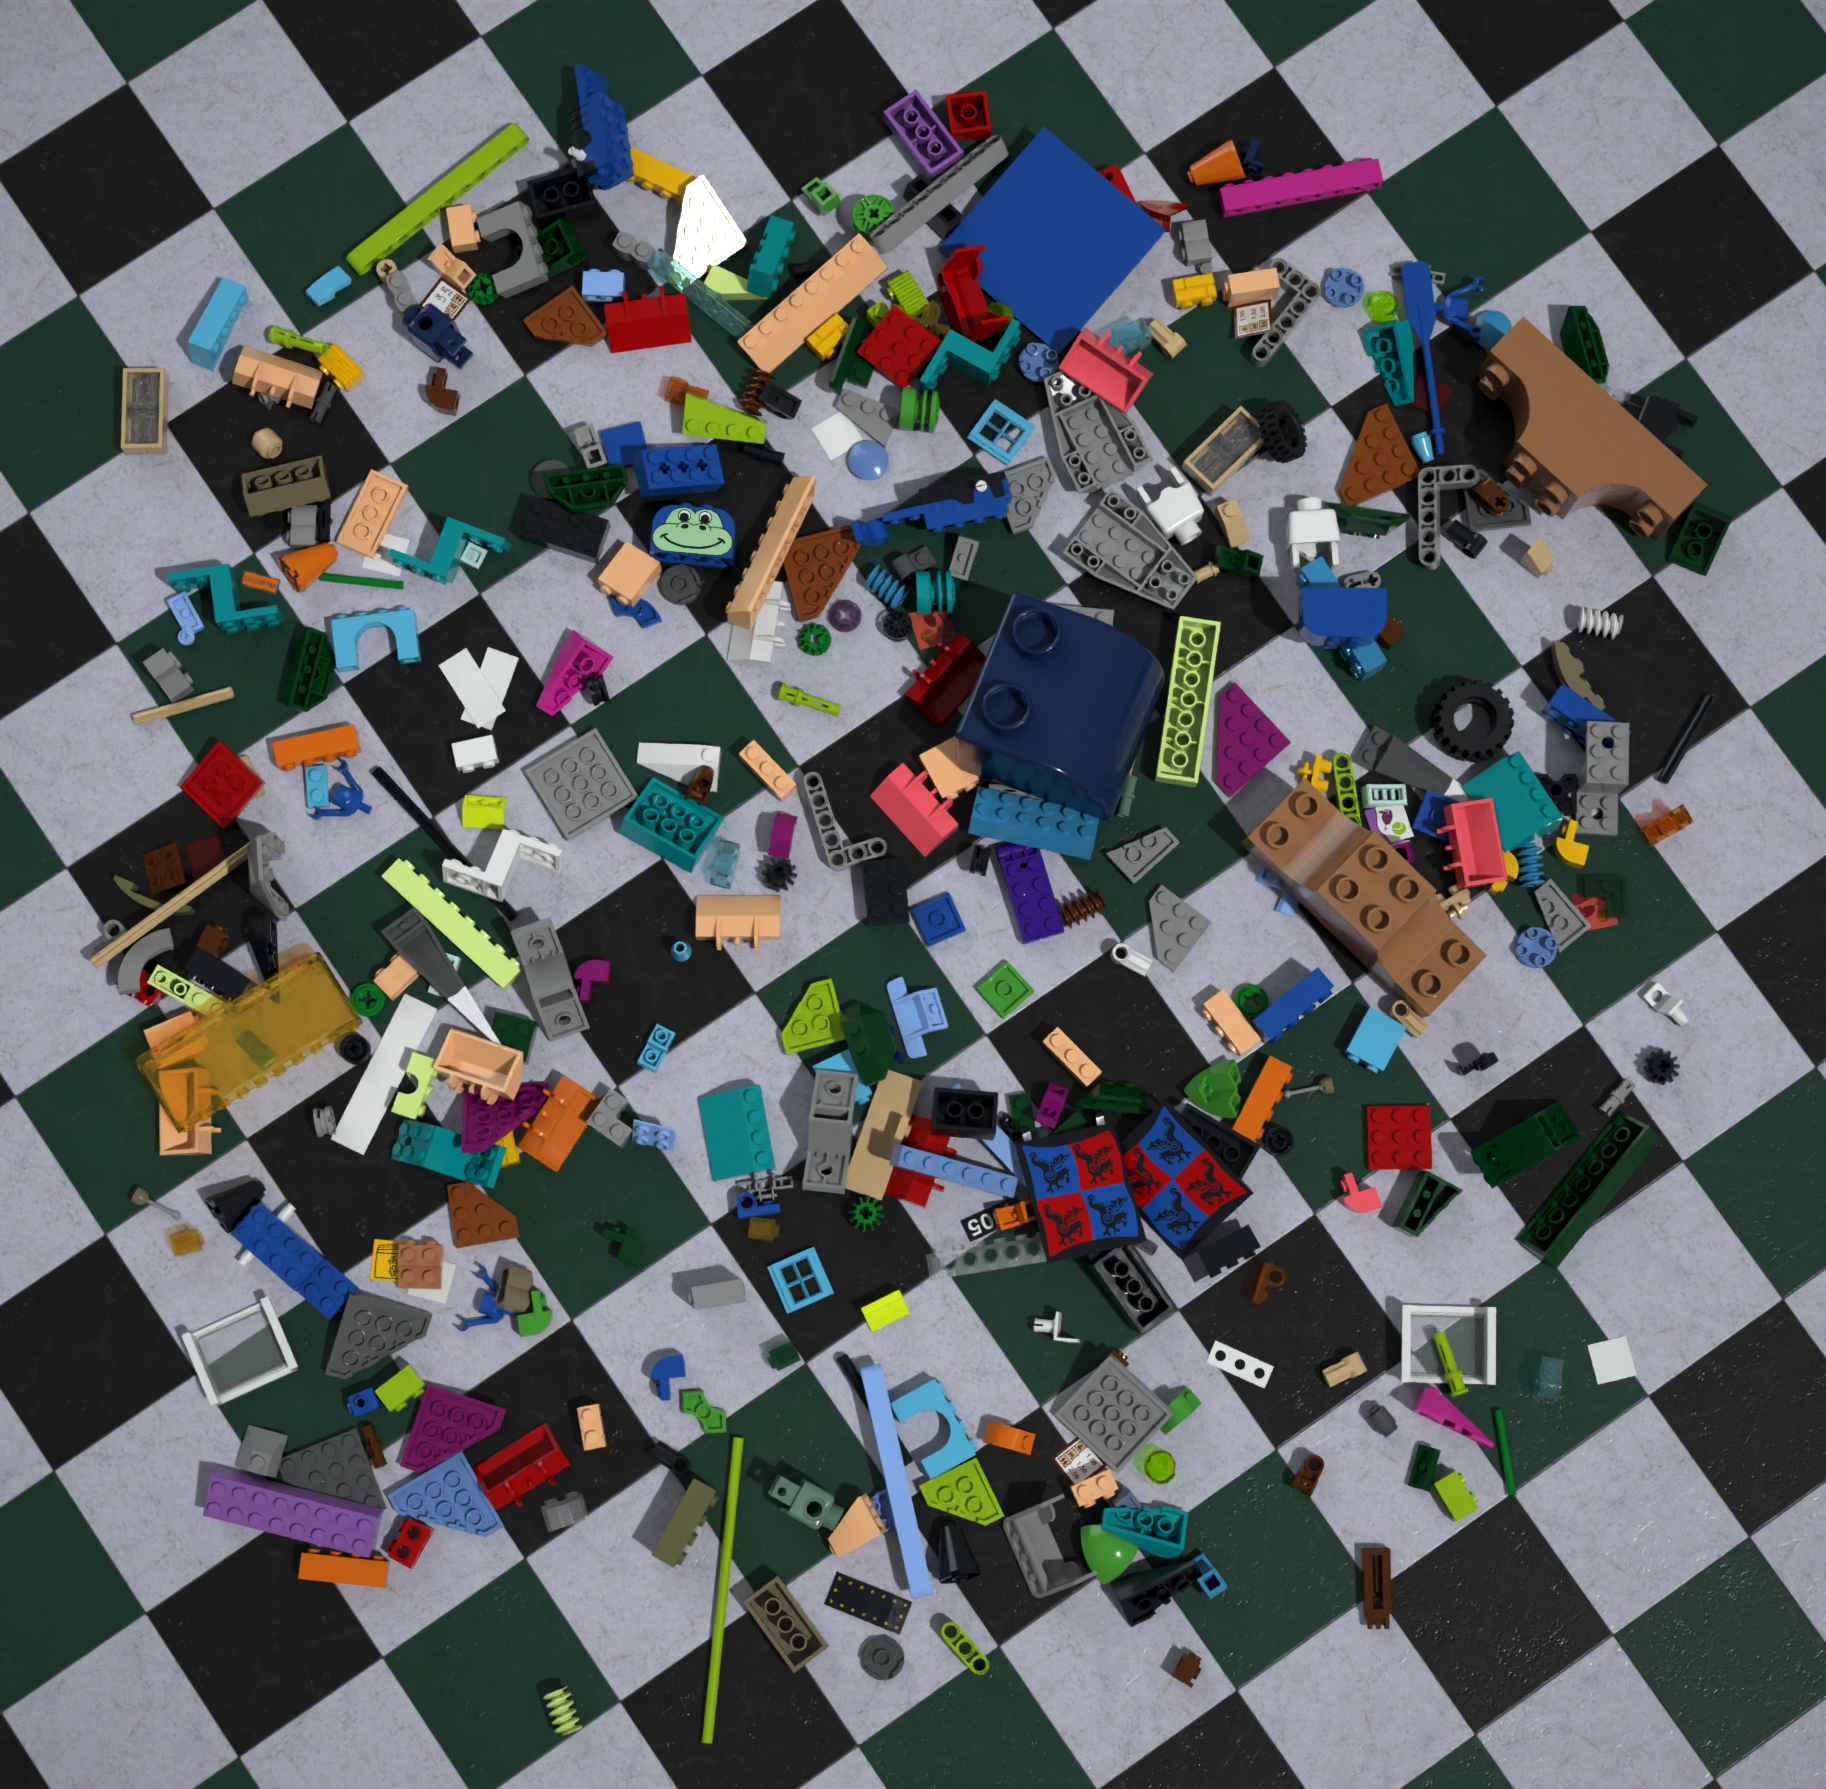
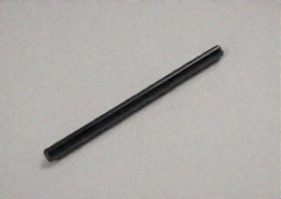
M381 767L376 768L372 772L373 776L451 859L458 860L468 867L473 866ZM489 898L509 921L517 918L518 913L505 899H503V902H499Z

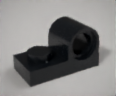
M765 381L757 399L771 407V412L782 419H794L802 402L799 398L770 381Z

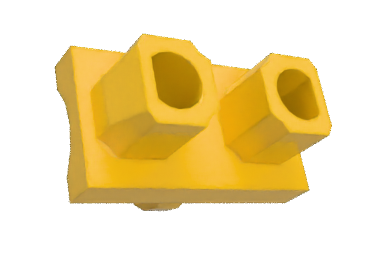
M1316 754L1312 770H1310L1311 763L1305 762L1304 768L1297 769V774L1302 776L1301 781L1305 778L1308 780V777H1310V783L1320 793H1326L1329 781L1318 779L1319 772L1330 774L1333 762L1322 759L1323 755Z

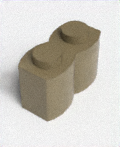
M511 1264L503 1266L499 1276V1288L496 1294L495 1307L516 1314L525 1312L530 1304L528 1291L533 1285L532 1271Z

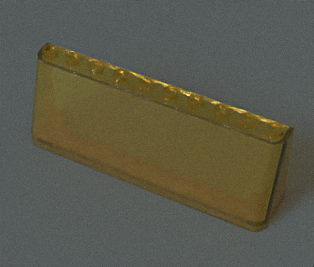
M315 952L143 1053L135 1060V1063L177 1132H187L197 1122L209 1119L212 1113L217 1110L229 1107L231 1102L237 1098L242 1099L246 1097L252 1089L264 1086L272 1077L281 1076L292 1065L301 1064L307 1056L319 1053L327 1044L339 1041L342 1035L347 1032L356 1031L363 1022L321 953Z

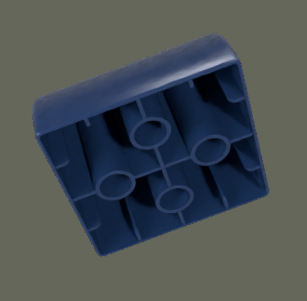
M1014 592L1010 596L955 734L958 767L962 771L1098 819L1109 821L1115 813L1164 686L1165 674L1156 657L1144 645L1120 629L1090 616L1020 592Z

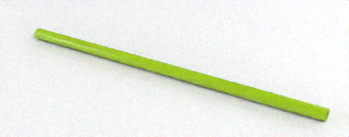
M733 1437L702 1734V1743L709 1744L713 1743L744 1438Z

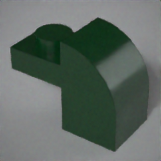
M1219 545L1216 546L1213 566L1225 570L1224 573L1234 576H1258L1261 571L1263 555L1248 549L1236 551Z
M613 1226L610 1227V1230L604 1228L603 1238L622 1243L617 1260L638 1267L643 1254V1242L639 1234L630 1227H627L625 1235L622 1234V1229Z

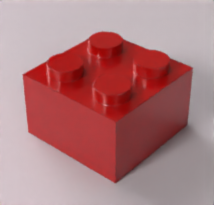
M986 91L946 96L945 105L949 132L956 142L991 137L992 128Z

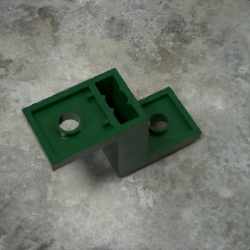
M1557 1101L1470 1151L1474 1163L1482 1171L1486 1183L1491 1188H1494L1581 1136L1561 1102Z

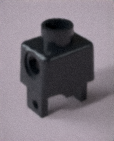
M1651 394L1646 396L1640 406L1629 401L1625 409L1679 459L1682 458L1683 450L1664 442L1667 436L1676 432L1679 423L1692 428L1699 416L1679 409V403Z

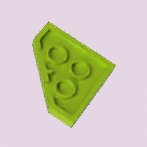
M832 978L811 983L794 1011L790 1021L781 1033L786 1055L846 1040L840 1022V1009Z
M977 1458L919 1485L928 1506L985 1526L1004 1517Z

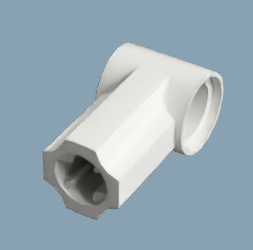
M1124 943L1117 944L1110 953V958L1114 963L1121 964L1143 977L1153 961L1132 950ZM1117 949L1125 951L1126 957L1124 959L1116 956L1115 952Z

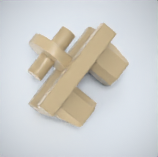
M1457 884L1448 889L1451 895L1450 898L1445 899L1442 894H1437L1436 897L1450 919L1457 916L1461 920L1464 918L1463 911L1468 909L1467 904L1471 902L1469 897L1470 891L1467 888L1458 889Z

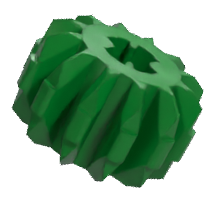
M866 1196L865 1203H863L861 1197H858L860 1205L858 1206L855 1202H852L851 1205L856 1210H848L849 1214L856 1215L851 1217L849 1221H858L854 1226L855 1229L859 1228L860 1224H862V1232H866V1225H869L870 1230L873 1231V1222L878 1226L881 1225V1222L876 1217L884 1218V1214L877 1213V1211L883 1209V1206L880 1205L875 1208L874 1206L878 1200L874 1199L872 1203H869L870 1196ZM864 1208H868L869 1213H872V1216H868V1219H863V1215H860L861 1210L864 1212Z

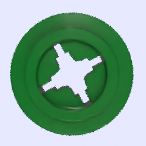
M478 273L467 286L471 300L480 305H488L499 296L493 277L488 273ZM480 282H482L485 286H489L488 288H486L487 295H485V293H483L482 290L478 291V289L481 288Z
M816 623L806 625L800 631L798 638L799 646L808 655H821L831 645L830 632L824 625ZM811 632L815 636H820L818 639L819 646L815 642H809L811 640Z
M366 983L354 990L351 1004L359 1015L365 1017L375 1016L383 1010L385 996L378 986ZM368 992L372 999L377 1000L371 1002L369 1008L365 1002L360 1001L367 998Z
M1257 985L1242 987L1235 997L1237 1008L1243 1016L1250 1019L1262 1014L1267 1009L1269 1003L1266 992ZM1256 994L1255 1003L1258 1006L1252 1005L1247 1009L1248 1001L1246 998H1252Z

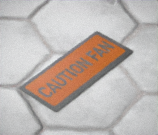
M244 570L240 586L276 595L280 579Z

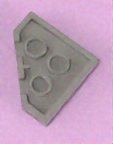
M1049 457L1005 472L1012 494L1011 503L1008 504L1010 513L1005 514L1013 535L1033 527L1056 478V473Z
M1161 885L1148 902L1157 960L1174 972L1209 927L1211 921Z

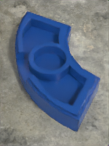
M609 596L616 617H632L639 622L643 629L662 622L656 609L649 602L641 598L632 608L629 605L624 606L620 604L615 596Z

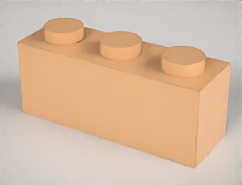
M755 740L739 753L740 760L781 802L785 801L797 789L796 783Z
M1224 989L1201 1006L1204 1009L1202 1013L1208 1021L1212 1020L1216 1025L1215 1031L1221 1038H1226L1229 1042L1227 1046L1234 1055L1237 1053L1240 1057L1261 1041L1259 1035Z
M1058 1027L1043 1040L1042 1045L1085 1089L1101 1075L1102 1071Z

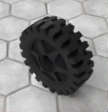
M1284 400L1264 406L1258 414V424L1260 425L1258 429L1259 432H1262L1260 437L1261 440L1264 439L1265 441L1263 443L1265 448L1268 447L1267 452L1272 454L1273 459L1281 463H1287L1303 456L1306 451L1305 447H1307L1305 442L1307 438L1304 435L1305 428L1301 426L1303 424L1302 420L1299 421L1298 418L1300 416L1298 413H1295L1294 407H1291V404L1286 403Z

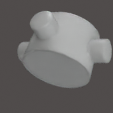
M1212 263L1199 264L1197 268L1200 269V275L1214 274L1212 272Z

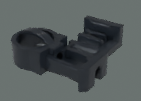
M1494 1051L1490 1053L1484 1052L1480 1055L1481 1057L1472 1062L1473 1066L1468 1064L1469 1068L1466 1066L1462 1068L1459 1065L1456 1069L1461 1076H1464L1474 1069L1483 1071L1499 1060Z

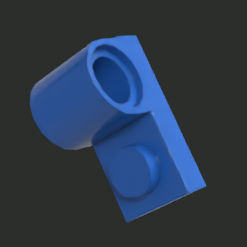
M882 518L866 523L859 520L851 523L857 543L874 547L890 539L886 523L883 522Z
M750 1192L741 1193L737 1198L739 1220L781 1213L780 1204H775L774 1200L762 1202V1206L758 1207L756 1197ZM746 1197L753 1200V1205L748 1209L741 1206V1201Z

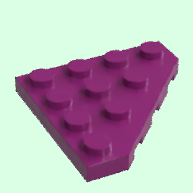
M1235 682L1219 696L1216 784L1230 798L1291 743Z
M548 1083L520 1085L514 1101L498 1096L496 1102L492 1105L486 1103L487 1099L486 1101L481 1099V1089H477L475 1094L469 1093V1088L464 1089L461 1137L462 1154L484 1152L522 1124L523 1121H526L542 1109L549 1098L542 1092L544 1088L549 1091Z
M427 1384L400 1466L419 1473L429 1470L499 1431L506 1409Z

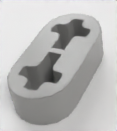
M1374 571L1348 576L1344 579L1342 588H1347L1346 586L1349 584V581L1352 584H1360L1355 586V588H1379L1381 577ZM1369 577L1372 580H1376L1374 586H1371L1370 583L1363 584V582L1368 581Z

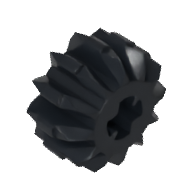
M779 857V862L776 863L775 859L771 858L772 865L764 864V867L768 870H763L762 875L768 877L763 879V883L770 882L768 885L770 890L776 885V892H780V886H783L784 890L787 891V883L791 886L795 884L790 878H797V874L792 872L796 867L795 865L789 866L790 859L783 863V858ZM782 870L784 877L781 878L779 876V879H777L775 872Z
M1659 1049L1657 1053L1651 1052V1058L1647 1057L1644 1060L1649 1065L1644 1066L1643 1070H1649L1650 1072L1646 1074V1078L1653 1076L1652 1083L1655 1084L1659 1080L1660 1085H1665L1666 1081L1669 1083L1673 1082L1672 1076L1677 1077L1679 1075L1674 1070L1680 1068L1679 1064H1674V1061L1678 1058L1676 1056L1670 1058L1671 1051H1667L1664 1055L1663 1049ZM1661 1063L1662 1066L1665 1065L1666 1068L1662 1072L1661 1069H1658V1065Z

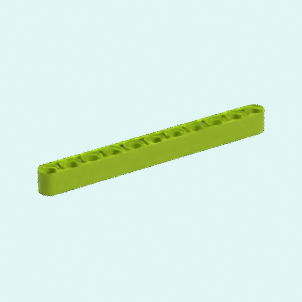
M517 123L509 125L347 255L346 261L358 275L367 273L521 150L529 142L530 138Z

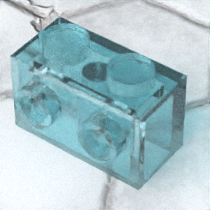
M1140 317L1112 332L1107 342L1117 349L1122 345L1124 348L1121 352L1129 357L1132 351L1138 348L1142 350L1149 346L1152 333L1143 317Z

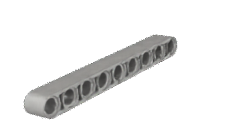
M996 134L987 138L872 231L870 237L878 253L886 254L892 251L1009 155L1002 136Z

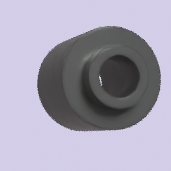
M1376 1404L1367 1412L1369 1414L1367 1420L1384 1437L1389 1436L1398 1428L1396 1420L1384 1405L1378 1406Z

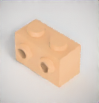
M1110 1469L1070 1486L1078 1507L1083 1505L1084 1509L1096 1504L1095 1499L1103 1496L1105 1500L1116 1495L1114 1491L1118 1489Z

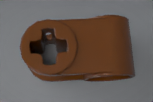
M1490 477L1483 479L1471 490L1474 498L1491 515L1501 517L1506 513L1510 503L1509 498Z
M701 765L696 769L691 782H689L683 799L687 800L689 798L704 806L714 778V770L710 766Z
M1314 1454L1306 1456L1290 1487L1293 1489L1297 1488L1307 1493V1496L1310 1497L1324 1469L1323 1459ZM1312 1458H1316L1319 1461V1467L1316 1470H1310L1308 1467V1463Z

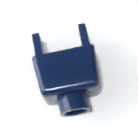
M429 303L422 309L416 304L404 315L402 324L407 327L414 344L438 363L445 358L461 370L474 355L473 352L463 346L467 340L461 335L455 321L434 305ZM457 356H463L462 360H456Z

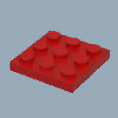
M894 303L857 349V353L903 388L911 383L943 341Z
M218 741L180 788L223 829H227L266 782L223 741Z
M1430 1106L1366 1107L1368 1170L1432 1169Z

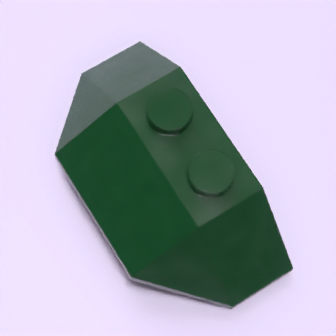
M1570 306L1559 334L1564 353L1597 384H1604L1607 380L1609 363L1599 327L1588 313L1586 306Z
M624 464L543 474L548 494L571 512L612 507L628 483Z
M1326 502V507L1335 510L1338 524L1342 529L1348 530L1347 534L1359 536L1360 532L1368 533L1367 537L1380 539V535H1388L1410 518V514Z
M306 627L295 644L283 686L287 707L308 712L327 699L336 665L335 653L328 640L327 633Z
M861 1003L840 1010V1022L852 1060L864 1085L867 1087L885 1080L895 1056L896 1048L884 1012Z
M1103 1081V1085L1099 1084L1075 1104V1109L1102 1110L1105 1113L1147 1117L1153 1112L1143 1102L1147 1095L1142 1089L1136 1088L1135 1084H1124V1087L1115 1086V1082Z

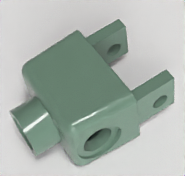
M778 1474L768 1491L770 1496L787 1504V1507L780 1508V1511L814 1530L823 1526L833 1531L844 1511L843 1507L834 1503L835 1498L831 1493L804 1478L797 1485ZM783 1487V1492L778 1494V1489ZM812 1501L818 1502V1511L814 1514H808L807 1505Z

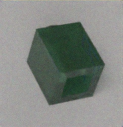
M792 1341L769 1351L770 1357L767 1358L771 1368H777L778 1372L801 1361Z

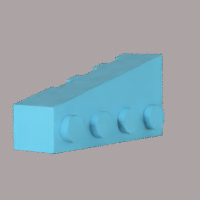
M224 277L222 278L188 340L191 363L214 372L232 329L239 318L240 311L248 301L246 286Z

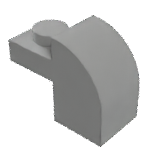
M590 423L573 429L587 469L607 463L593 424Z

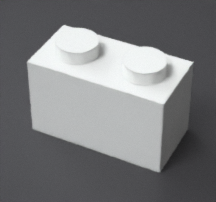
M493 735L452 743L458 771L470 773L475 771L474 768L483 766V769H487L499 763Z

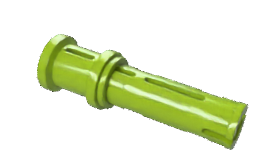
M279 326L272 327L269 333V341L272 344H283L286 348L297 347L325 356L329 349L325 342L299 336L295 331L282 330Z
M786 683L782 684L778 696V701L785 700L794 703V706H807L838 717L841 704L804 693L803 689L800 688L798 690L789 687ZM786 692H787V693H790V694H793V695H795V696L793 697V696L787 695ZM812 701L827 705L829 708L814 704Z
M1443 1331L1432 1335L1446 1372L1444 1379L1448 1381L1451 1390L1450 1396L1453 1397L1468 1392L1469 1389L1465 1387L1461 1376L1463 1372L1460 1369L1458 1370L1446 1332Z

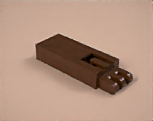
M1362 1548L1363 1614H1367V1629H1372V1620H1375L1376 1629H1381V1620H1384V1629H1389V1614H1392L1390 1548ZM1373 1592H1383V1606H1379L1380 1598H1374L1373 1606Z

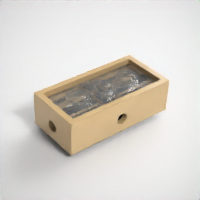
M123 368L121 449L126 455L167 454L169 375L164 368Z
M1240 406L1183 462L1182 469L1212 496L1264 445L1265 441L1264 439L1261 440L1260 435H1262V432H1259L1258 427L1260 425L1258 421Z

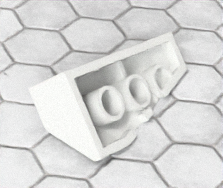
M639 743L637 764L687 786L699 766H710L714 770V778L709 792H717L721 747L692 744Z

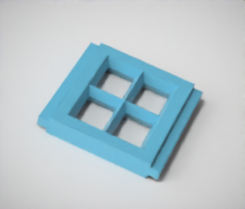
M995 399L970 432L967 439L1008 466L1032 433L1035 425ZM994 412L1007 420L1001 429L989 422ZM1010 423L1023 431L1017 440L1004 432ZM985 425L998 432L993 441L980 434ZM1001 435L1014 443L1009 452L996 445Z
M814 1247L767 1267L787 1314L834 1294ZM806 1258L812 1273L801 1277L796 1262ZM792 1265L797 1280L787 1284L781 1269ZM814 1277L820 1292L809 1296L803 1281ZM800 1283L806 1298L795 1302L789 1287Z

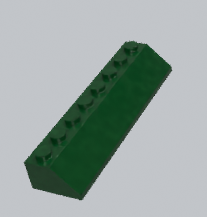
M1619 1111L1516 1240L1538 1259L1556 1270L1660 1140L1650 1126Z

